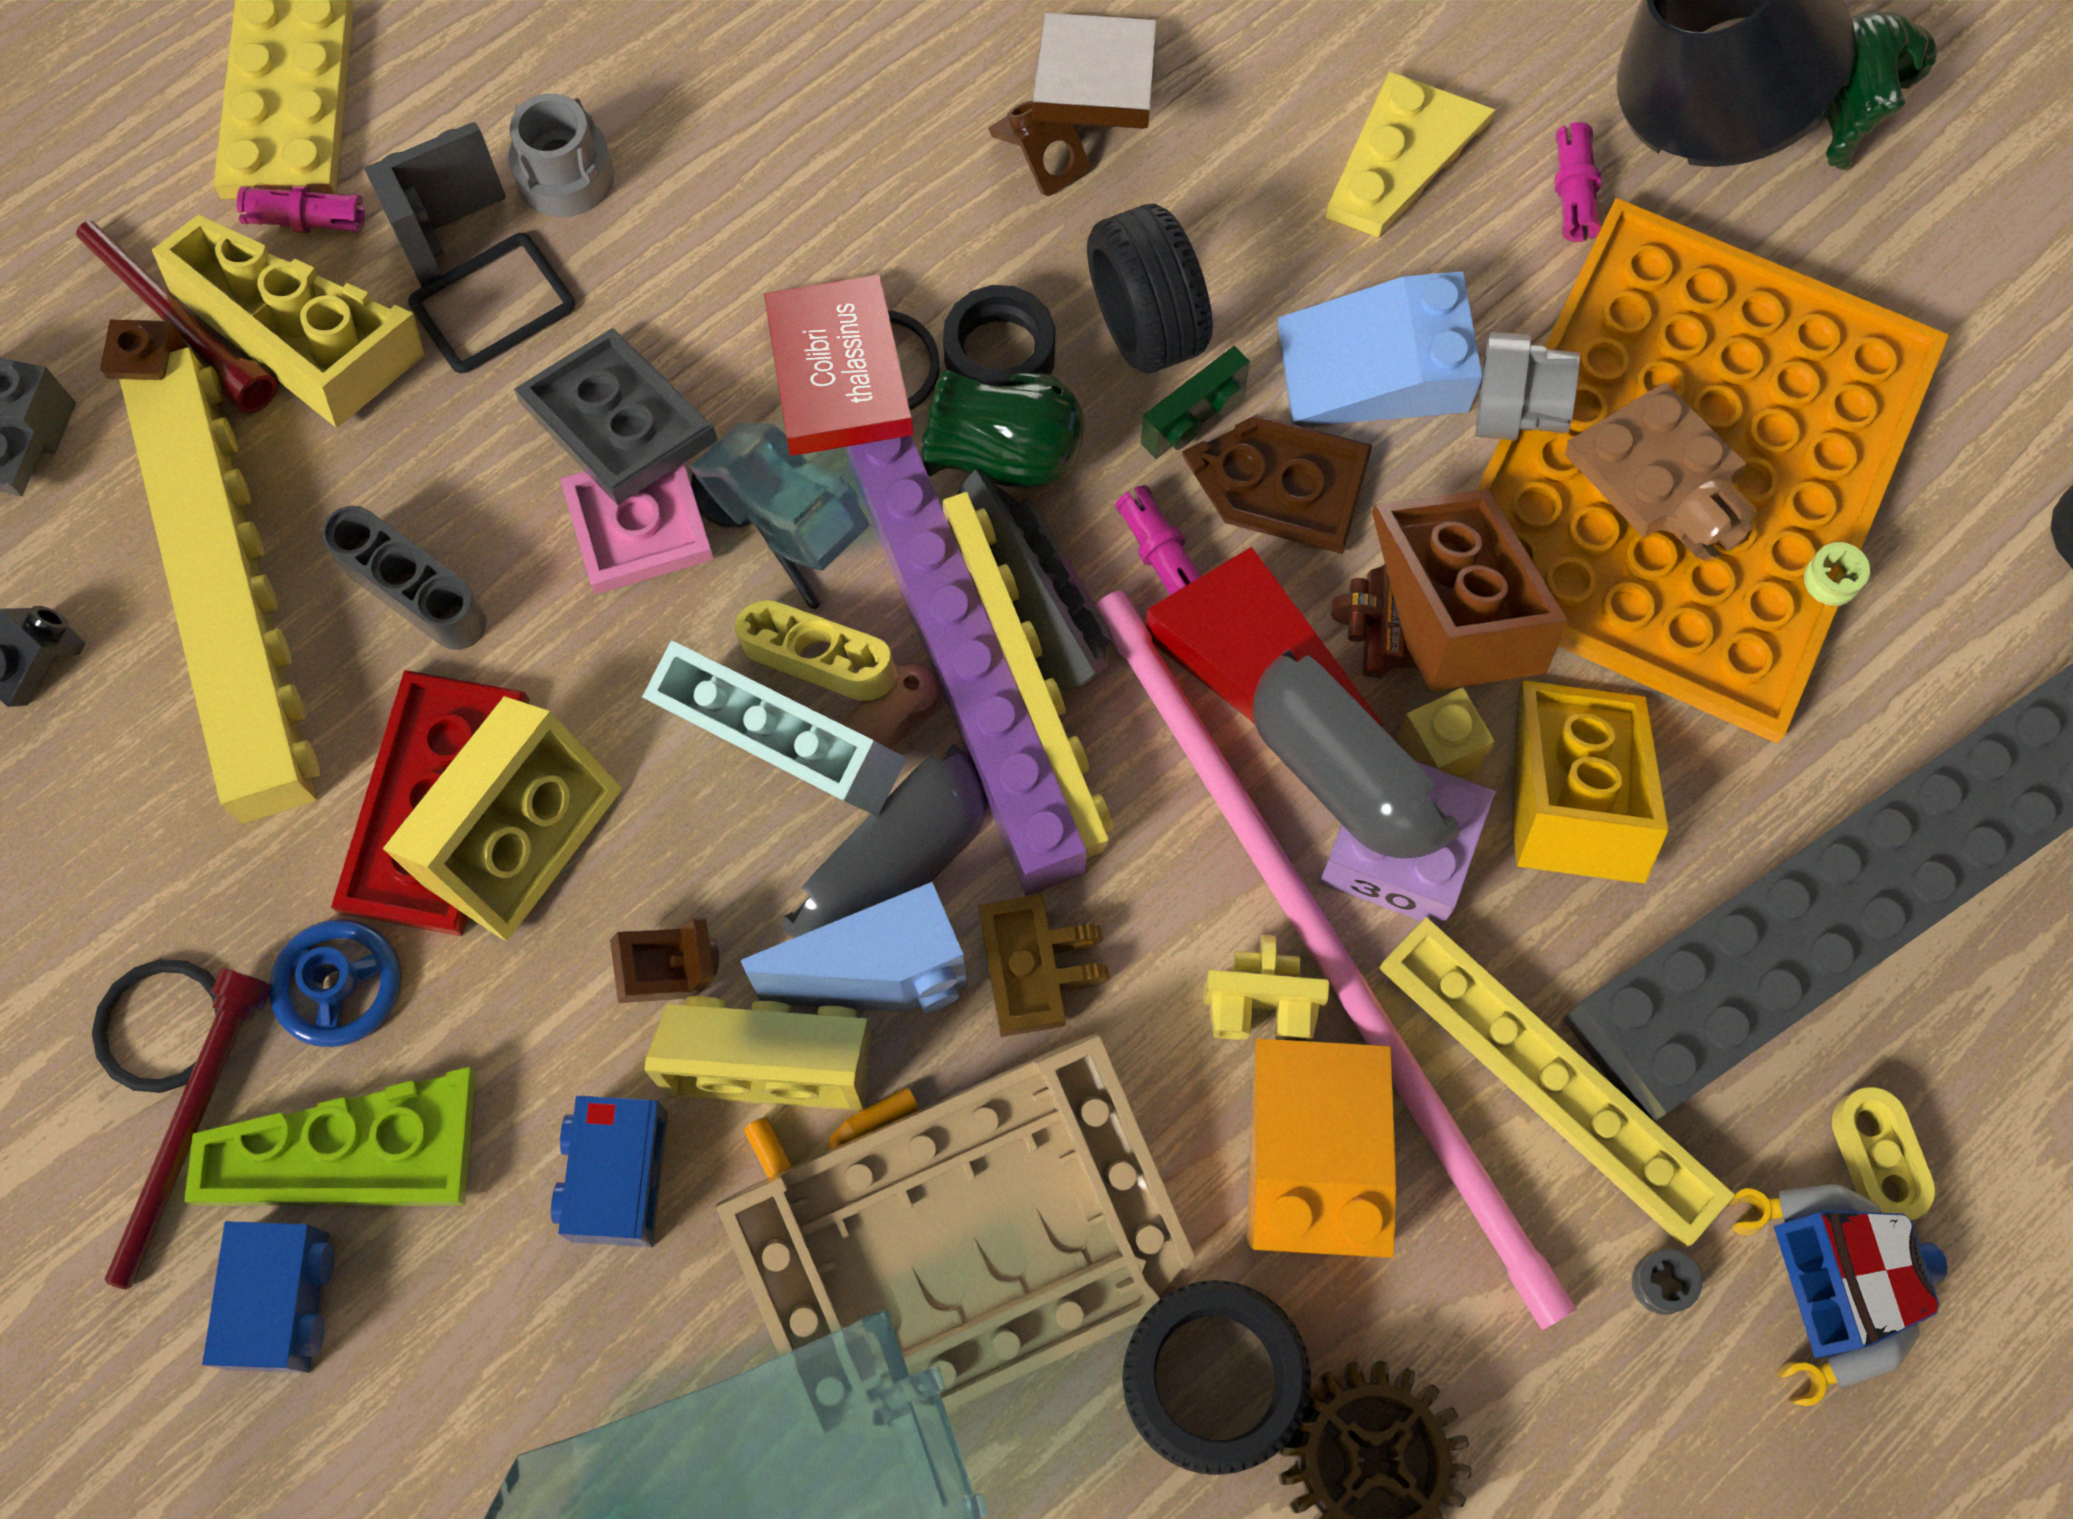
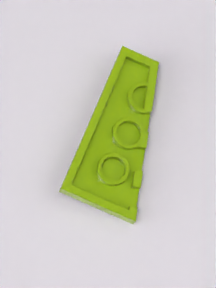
M469 1066L448 1071L446 1076L417 1083L411 1080L387 1086L384 1091L351 1099L341 1097L318 1103V1107L286 1115L275 1113L193 1133L184 1202L193 1206H465L476 1071Z

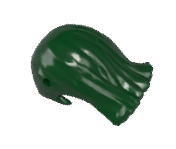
M1872 11L1852 16L1856 34V62L1848 86H1842L1838 95L1829 105V115L1827 116L1832 129V141L1827 148L1826 157L1828 158V164L1835 166L1837 169L1846 171L1851 169L1855 148L1864 136L1871 133L1885 118L1899 111L1905 105L1906 101L1902 95L1901 88L1908 89L1913 84L1924 79L1936 62L1937 48L1932 35L1922 26L1911 22L1905 16L1895 12Z
M943 371L941 377L936 381L932 402L929 406V417L926 422L927 429L922 437L923 447L921 454L923 465L928 476H933L938 471L944 469H957L972 474L975 469H980L995 479V484L1002 486L1030 488L1048 485L1063 477L1077 459L1085 429L1082 408L1068 387L1050 374H1013L1009 380L1011 382L1023 383V385L991 386L958 375L952 371Z

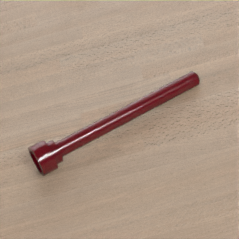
M86 221L79 225L76 231L77 238L163 321H171L182 339L220 375L219 380L222 385L223 395L240 412L244 414L256 413L273 400L278 388L277 380L260 363L252 360L248 361L244 358L237 359L94 221Z
M226 968L220 969L211 993L216 995L212 1008L218 1010L106 1273L104 1278L106 1284L124 1290L132 1287L192 1145L193 1133H197L244 1019L251 1021L256 1009L263 1011L273 985Z

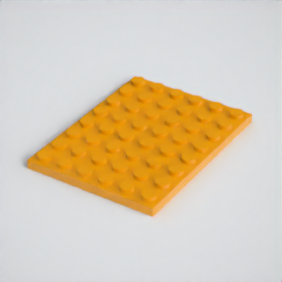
M1615 198L1545 344L1546 349L1580 353L1577 390L1570 430L1568 433L1519 430L1516 441L1500 439L1476 491L1489 489L1568 621L1558 647L1778 744L1786 735L1838 606L1821 603L1809 594L1804 584L1805 569L1816 553L1827 544L1846 542L1856 546L1859 550L1862 549L1949 334L1624 200ZM1666 382L1747 464L1742 478L1733 484L1756 507L1757 515L1751 521L1752 529L1730 551H1727L1719 542L1713 543L1712 545L1722 555L1711 561H1704L1694 556L1673 533L1668 531H1657L1643 538L1567 458L1565 452L1568 440ZM1835 564L1827 577L1839 584L1847 572Z

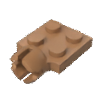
M1666 382L1568 440L1565 452L1567 458L1643 538L1657 531H1668L1673 533L1694 556L1704 561H1711L1722 555L1712 545L1713 543L1719 542L1727 551H1730L1752 529L1751 521L1757 515L1756 507L1733 484L1742 478L1747 464Z

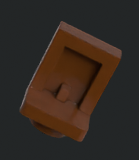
M110 319L100 370L108 379L162 380L166 375L170 352L181 350L188 346L171 321Z
M691 918L681 929L617 932L610 939L618 1003L676 1000L697 996L714 980V976L718 971L719 950L716 940L708 935L706 918Z

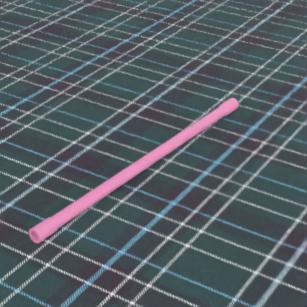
M1119 590L1103 597L1095 604V607L1110 631L1113 645L1118 653L1130 664L1326 980H1329L1331 988L1366 1044L1391 1046L1393 1087L1505 1264L1509 1279L1541 1330H1544L1577 1310L1573 1301L1545 1257L1532 1245L1154 646L1151 633L1124 591Z

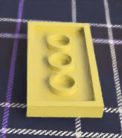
M235 0L213 185L221 199H237V193L241 186L270 190H293L292 187L296 185L307 186L311 192L337 194L354 6L351 0Z

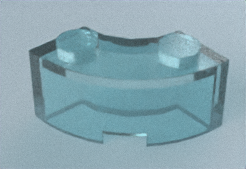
M738 423L690 466L708 493L737 524L740 525L748 518L774 539L769 543V549L802 566L824 570L870 526L859 506V497L854 488L843 479L842 475L824 471L802 455L790 456L786 435L778 429L775 423Z

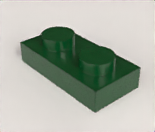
M1234 345L1143 414L1141 445L1155 459H1158L1172 447L1175 450H1179L1188 445L1200 432L1205 421L1217 412L1220 415L1229 413L1243 400L1247 392L1246 382L1250 361Z

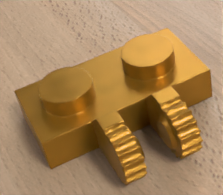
M1043 894L978 905L1000 1038L1065 1027L1066 1019L1060 990L1072 991L1099 986L1109 982L1110 974L1107 964L1086 963L1079 966L1056 969L1053 951L1081 950L1101 943L1103 938L1099 925L1081 924L1079 926L1049 930Z

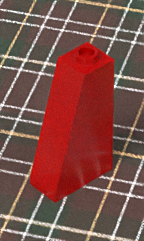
M1252 547L1147 610L1146 627L1151 633L1153 644L1254 724L1253 699L1260 677L1279 655L1290 649L1296 662L1306 655H1309L1318 662L1381 727L1383 726L1382 721Z

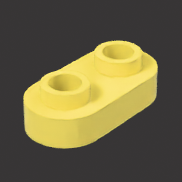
M1876 1087L1861 1088L1842 1098L1832 1114V1129L1857 1194L1875 1202L1882 1213L1905 1214L1911 1221L1922 1217L1933 1204L1935 1185L1902 1103L1890 1092ZM1859 1114L1868 1117L1872 1121L1874 1126L1872 1136H1867L1859 1130L1857 1126ZM1884 1179L1894 1182L1898 1187L1899 1199L1897 1202L1889 1200L1884 1195L1882 1190Z

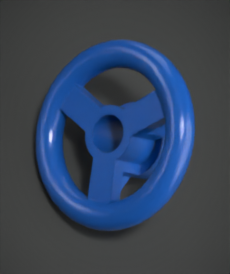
M334 919L311 925L295 935L283 947L276 958L269 979V984L273 985L269 994L270 1004L280 1025L299 1041L319 1047H338L357 1042L374 1032L387 1019L397 1001L401 984V970L397 955L390 942L379 931L362 922ZM350 939L367 947L372 954L352 962L344 954L332 947H318L310 951L308 950L327 940ZM294 968H296L295 979L299 989L319 1004L316 1025L303 1019L291 1002L289 985ZM339 971L337 983L330 988L324 989L323 983L327 975ZM381 974L379 991L370 1008L355 1021L339 1026L343 1001L352 995L357 984Z

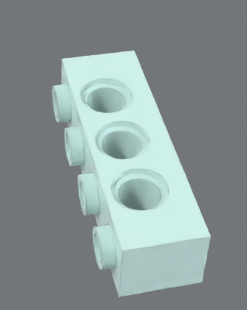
M672 640L642 698L817 788L876 816L879 815L907 759L884 745Z

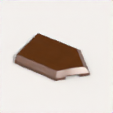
M1254 415L1236 424L1234 430L1208 443L1202 441L1182 451V456L1224 523L1343 554L1373 445Z

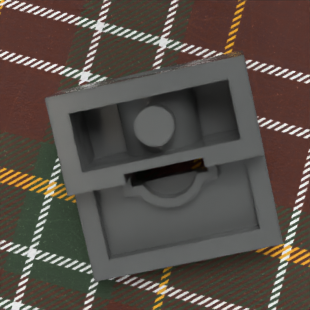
M0 358V492L23 497L40 453H56L76 402L46 367Z

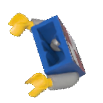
M1839 1184L1780 1190L1779 1198L1768 1199L1762 1192L1756 1189L1746 1188L1738 1191L1728 1205H1736L1742 1202L1750 1203L1758 1210L1759 1221H1745L1734 1224L1732 1230L1737 1234L1751 1236L1761 1231L1770 1219H1784L1785 1223L1774 1226V1230L1815 1358L1827 1356L1829 1361L1819 1366L1799 1361L1787 1362L1781 1366L1777 1372V1377L1791 1376L1800 1370H1804L1811 1380V1387L1808 1393L1803 1396L1793 1397L1788 1401L1803 1406L1815 1405L1823 1399L1829 1385L1839 1383L1841 1389L1898 1369L1920 1336L1919 1322L1936 1315L1940 1304L1933 1284L1943 1281L1947 1275L1948 1266L1943 1251L1931 1242L1919 1243L1912 1221L1905 1214L1882 1213L1875 1202Z

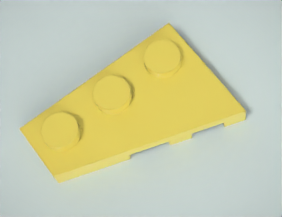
M1389 71L1331 197L1325 218L1379 238L1423 193L1424 187L1443 167L1447 169L1460 156L1461 149L1476 134L1479 136L1492 123L1496 109Z

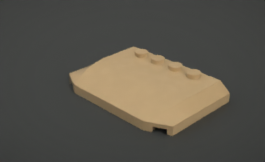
M1097 1034L1059 1047L757 1182L716 1205L813 1436H829L828 1433L867 1434L868 1437L893 1438L1140 1322L1146 1312L1160 1300V1295L1182 1268L1186 1270L1195 1258L1100 1035Z

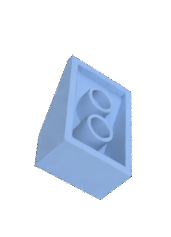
M1463 271L1403 276L1278 317L1277 328L1291 421L1294 425L1304 427L1469 413L1483 378Z
M933 882L741 960L760 1001H774L793 1006H842L852 1009L909 1012L921 1007L923 1013H929L952 1004L959 998L957 991L967 988L964 955Z

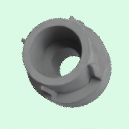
M541 94L528 99L520 106L515 105V112L510 122L512 142L509 148V166L524 201L534 210L552 217H572L583 214L597 206L606 197L612 186L614 169L605 138L600 129L593 123L591 115L584 111L579 98L573 100L560 94Z
M1489 331L1478 405L1476 437L1516 441L1519 430L1568 433L1575 404L1580 353L1551 350L1543 346L1530 345L1531 335Z

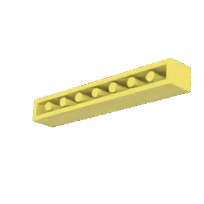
M189 347L170 352L166 375L162 380L120 379L220 805L239 822L245 824L317 801L312 778L320 776V769L310 742L308 740L302 741L297 722L305 720V709L295 685H288L283 666L292 663L291 654L281 630L273 628L270 612L278 609V603L268 577L265 574L260 575L256 558L264 556V548L254 523L246 521L243 506L251 504V497L241 471L238 468L233 469L230 454L238 452V446L228 420L225 417L221 418L217 403L225 401L222 385L215 369L212 366L203 368Z

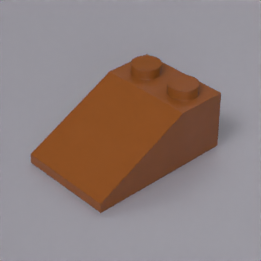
M1489 489L1375 504L1372 514L1405 644L1430 692L1547 674L1568 620Z

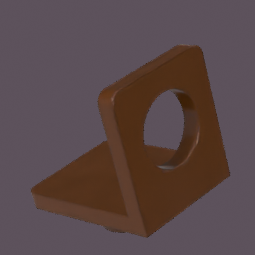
M1032 100L1017 105L1008 112L1006 117L988 128L992 137L1021 146L1038 188L1043 195H1053L1090 170V162L1074 124L1032 120ZM1063 141L1070 152L1069 163L1061 173L1052 175L1045 169L1043 163L1044 153L1051 143Z

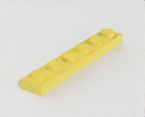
M967 491L943 500L944 515L1087 851L1086 859L1103 853L1109 841L1106 833L1113 830L1109 810L1100 794L1091 797L1082 774L1089 772L1085 751L1078 737L1075 735L1067 738L1059 719L1060 715L1066 713L1062 695L1053 678L1044 680L1035 658L1042 656L1041 645L1032 623L1029 620L1020 623L1012 602L1019 600V594L1008 565L997 566L989 546L996 544V537L989 516L984 508L974 510Z
M1427 917L1382 962L1379 969L1684 1248L1692 1245L1735 1196L1733 1192Z

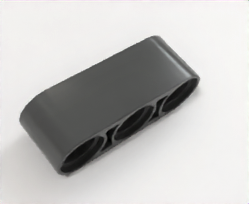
M346 506L337 509L329 515L323 525L322 537L324 544L351 579L441 646L448 649L461 650L471 647L480 640L486 627L485 614L463 579L371 511L361 506ZM369 538L361 548L349 550L356 541ZM410 571L416 572L406 583L394 585L397 578L402 574ZM455 605L463 606L460 612L453 618L440 619L442 613L449 607Z

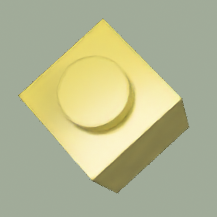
M1463 687L1407 713L1395 738V741L1416 762L1457 777L1479 768L1495 742Z

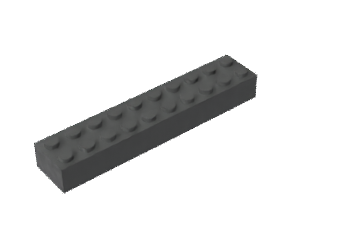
M2073 663L1582 1000L1563 1020L1609 1081L1654 1122L2072 828Z

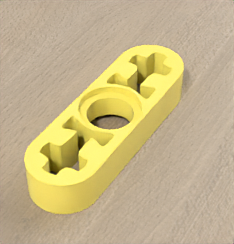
M763 600L750 604L739 613L735 620V633L745 655L749 659L859 701H870L887 694L897 681L898 672L890 649L883 640L773 600ZM824 641L831 644L829 649L818 657L803 658L800 656L803 649L812 643ZM854 667L860 669V671L856 673Z

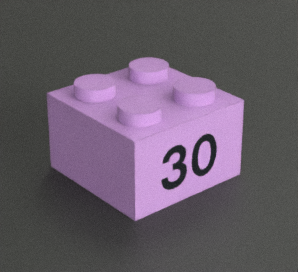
M1417 762L1436 785L1427 796L1446 816L1450 815L1456 819L1459 827V836L1444 848L1429 855L1417 858H1394L1379 854L1365 847L1341 824L1319 883L1421 922L1427 917L1441 929L1456 906L1495 790Z

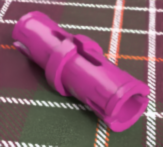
M1583 122L1570 123L1572 140H1568V131L1565 125L1561 126L1555 134L1558 148L1559 172L1554 178L1555 192H1558V196L1561 197L1563 237L1572 242H1584V225L1588 226V236L1590 239L1598 236L1601 230L1598 216L1597 192L1602 186V179L1598 168L1594 166L1592 127Z
M296 185L292 187L293 190H270L241 186L237 193V213L246 212V214H240L238 217L241 224L280 225L291 227L293 232L309 233L310 228L336 229L361 233L363 230L365 208L364 206L357 207V205L363 204L361 195L324 194L311 192L307 186Z
M1146 485L1134 488L1138 496L1137 500L1134 501L1128 491L1117 500L1115 508L1123 516L1140 544L1138 554L1143 563L1153 566L1171 595L1200 578L1201 575L1183 547L1185 537L1179 527L1170 526L1154 500L1150 488Z

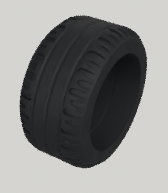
M1152 203L1119 213L1095 224L1087 240V258L1091 280L1109 332L1128 364L1143 373H1154L1202 354L1206 350L1213 332L1211 304L1195 251L1176 217L1169 210Z
M1208 1280L1191 1283L1175 1289L1162 1297L1146 1312L1129 1341L1123 1363L1122 1382L1124 1398L1131 1419L1140 1435L1156 1453L1170 1463L1188 1471L1208 1475H1226L1241 1472L1262 1464L1276 1455L1290 1441L1299 1428L1308 1406L1311 1391V1369L1307 1349L1297 1327L1277 1303L1263 1293L1246 1285L1231 1281ZM1201 1317H1225L1241 1323L1250 1329L1265 1346L1274 1368V1395L1266 1414L1254 1428L1241 1436L1227 1440L1204 1439L1181 1428L1166 1412L1156 1386L1157 1360L1164 1343L1180 1326Z

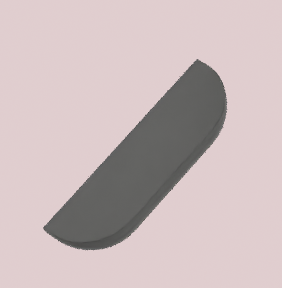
M975 469L964 481L957 495L967 491L974 510L984 508L989 516L996 537V544L989 547L997 566L1007 564L1014 577L1019 600L1012 603L1020 623L1029 620L1036 631L1042 649V656L1035 658L1043 679L1053 678L1060 691L1075 689L1087 684L1100 675L1109 665L1105 662V647L1112 642V637L1105 621L1095 607L1092 598L1047 522L1032 501L1025 497L1018 503L1008 493L994 485L996 483L995 479L983 470Z
M1287 649L1266 668L1256 686L1253 699V717L1259 735L1267 746L1361 844L1385 856L1417 858L1444 848L1459 836V827L1456 819L1450 815L1446 816L1427 796L1436 787L1427 773L1318 662L1309 655L1296 662L1291 650Z
M952 744L946 752L947 756L941 762L933 755L926 758L887 797L879 815L870 814L812 874L801 888L810 897L794 913L791 912L783 918L782 929L790 937L796 938L932 882L971 842L984 821L987 799L972 760L959 747Z

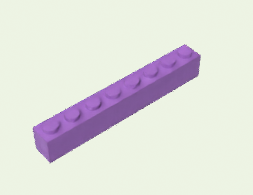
M912 436L846 447L850 469L967 755L977 770L987 804L1025 896L1085 874L1087 851Z

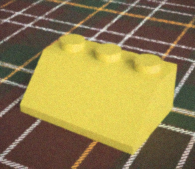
M504 696L383 847V850L424 887L499 938L508 941L623 788L551 711Z
M690 996L686 998L685 1005L666 1004L646 1055L644 1071L666 1097L862 1111L865 1106L872 1032L868 1019L857 1018L858 1012L848 1007L821 1006L818 1008L817 1015L791 1013L792 1007L790 1005L774 1001H756L752 1003L751 1010L725 1008L726 1002L718 998Z

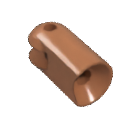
M909 663L897 667L898 677L894 687L878 699L862 701L841 724L892 749L918 721L930 716L938 704L939 686L937 679L930 669L920 664Z

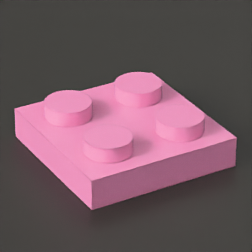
M684 463L618 506L585 471L560 478L589 581L595 595L714 560Z

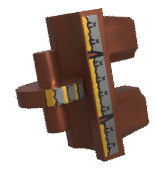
M1386 565L1371 569L1367 573V579L1353 578L1350 581V593L1337 596L1332 600L1331 617L1341 624L1348 625V640L1353 642L1364 641L1363 676L1381 678L1392 667L1418 668L1405 644Z

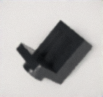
M33 606L32 608L0 609V700L7 707L27 706L55 656L80 655L86 644L68 627L67 619L51 608Z

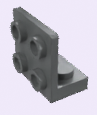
M475 122L457 129L444 131L436 138L405 151L389 154L381 161L364 167L421 287L442 276L434 257L444 254V251L434 230L506 198L482 132Z

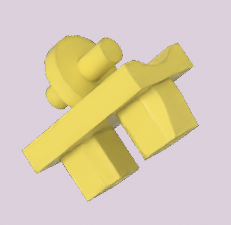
M1262 934L1259 953L1234 951L1233 970L1257 972V974L1208 970L1207 982L1204 983L1203 1004L1210 1005L1213 1037L1232 1040L1248 1039L1251 1032L1252 1009L1276 1011L1275 1040L1311 1042L1318 1014H1321L1328 1001L1329 980L1275 975L1299 976L1300 956L1277 955L1276 935Z

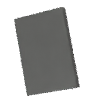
M614 328L609 329L514 388L519 403L617 506L718 441L714 426Z

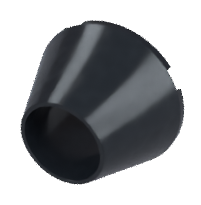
M1641 0L1622 50L1617 70V94L1625 120L1633 133L1647 147L1658 154L1663 150L1670 154L1687 158L1689 165L1705 167L1733 166L1752 162L1777 153L1796 143L1816 128L1829 115L1828 107L1838 95L1842 86H1848L1856 62L1857 49L1852 16L1843 0ZM1746 18L1741 22L1730 27L1717 31L1705 32L1709 28L1722 22L1733 19Z

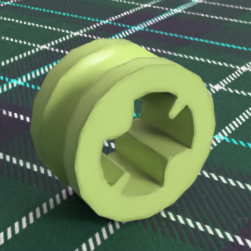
M1833 542L1821 548L1808 563L1804 572V584L1809 594L1817 601L1826 605L1840 606L1849 603L1867 584L1871 574L1870 563L1865 554L1856 546L1846 542ZM1835 564L1847 572L1839 584L1827 577Z

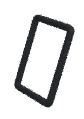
M526 233L512 235L414 291L408 298L409 307L451 368L457 373H467L566 316L574 310L576 303L570 291L532 238ZM522 244L563 303L466 360L461 361L421 301Z

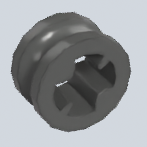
M1662 1249L1643 1257L1638 1262L1632 1274V1289L1637 1300L1647 1310L1660 1315H1671L1690 1308L1698 1300L1702 1289V1276L1697 1264L1687 1254L1676 1249ZM1663 1263L1671 1266L1672 1278L1682 1281V1291L1669 1294L1671 1301L1662 1298L1661 1286L1651 1283V1273L1664 1270Z

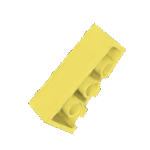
M199 214L152 249L171 295L250 359L260 363L276 380L336 428L341 426L425 356L414 313L395 304L390 309L372 301L367 291L349 283L342 287L317 275L314 267L295 258L292 262H288L268 253L266 245Z

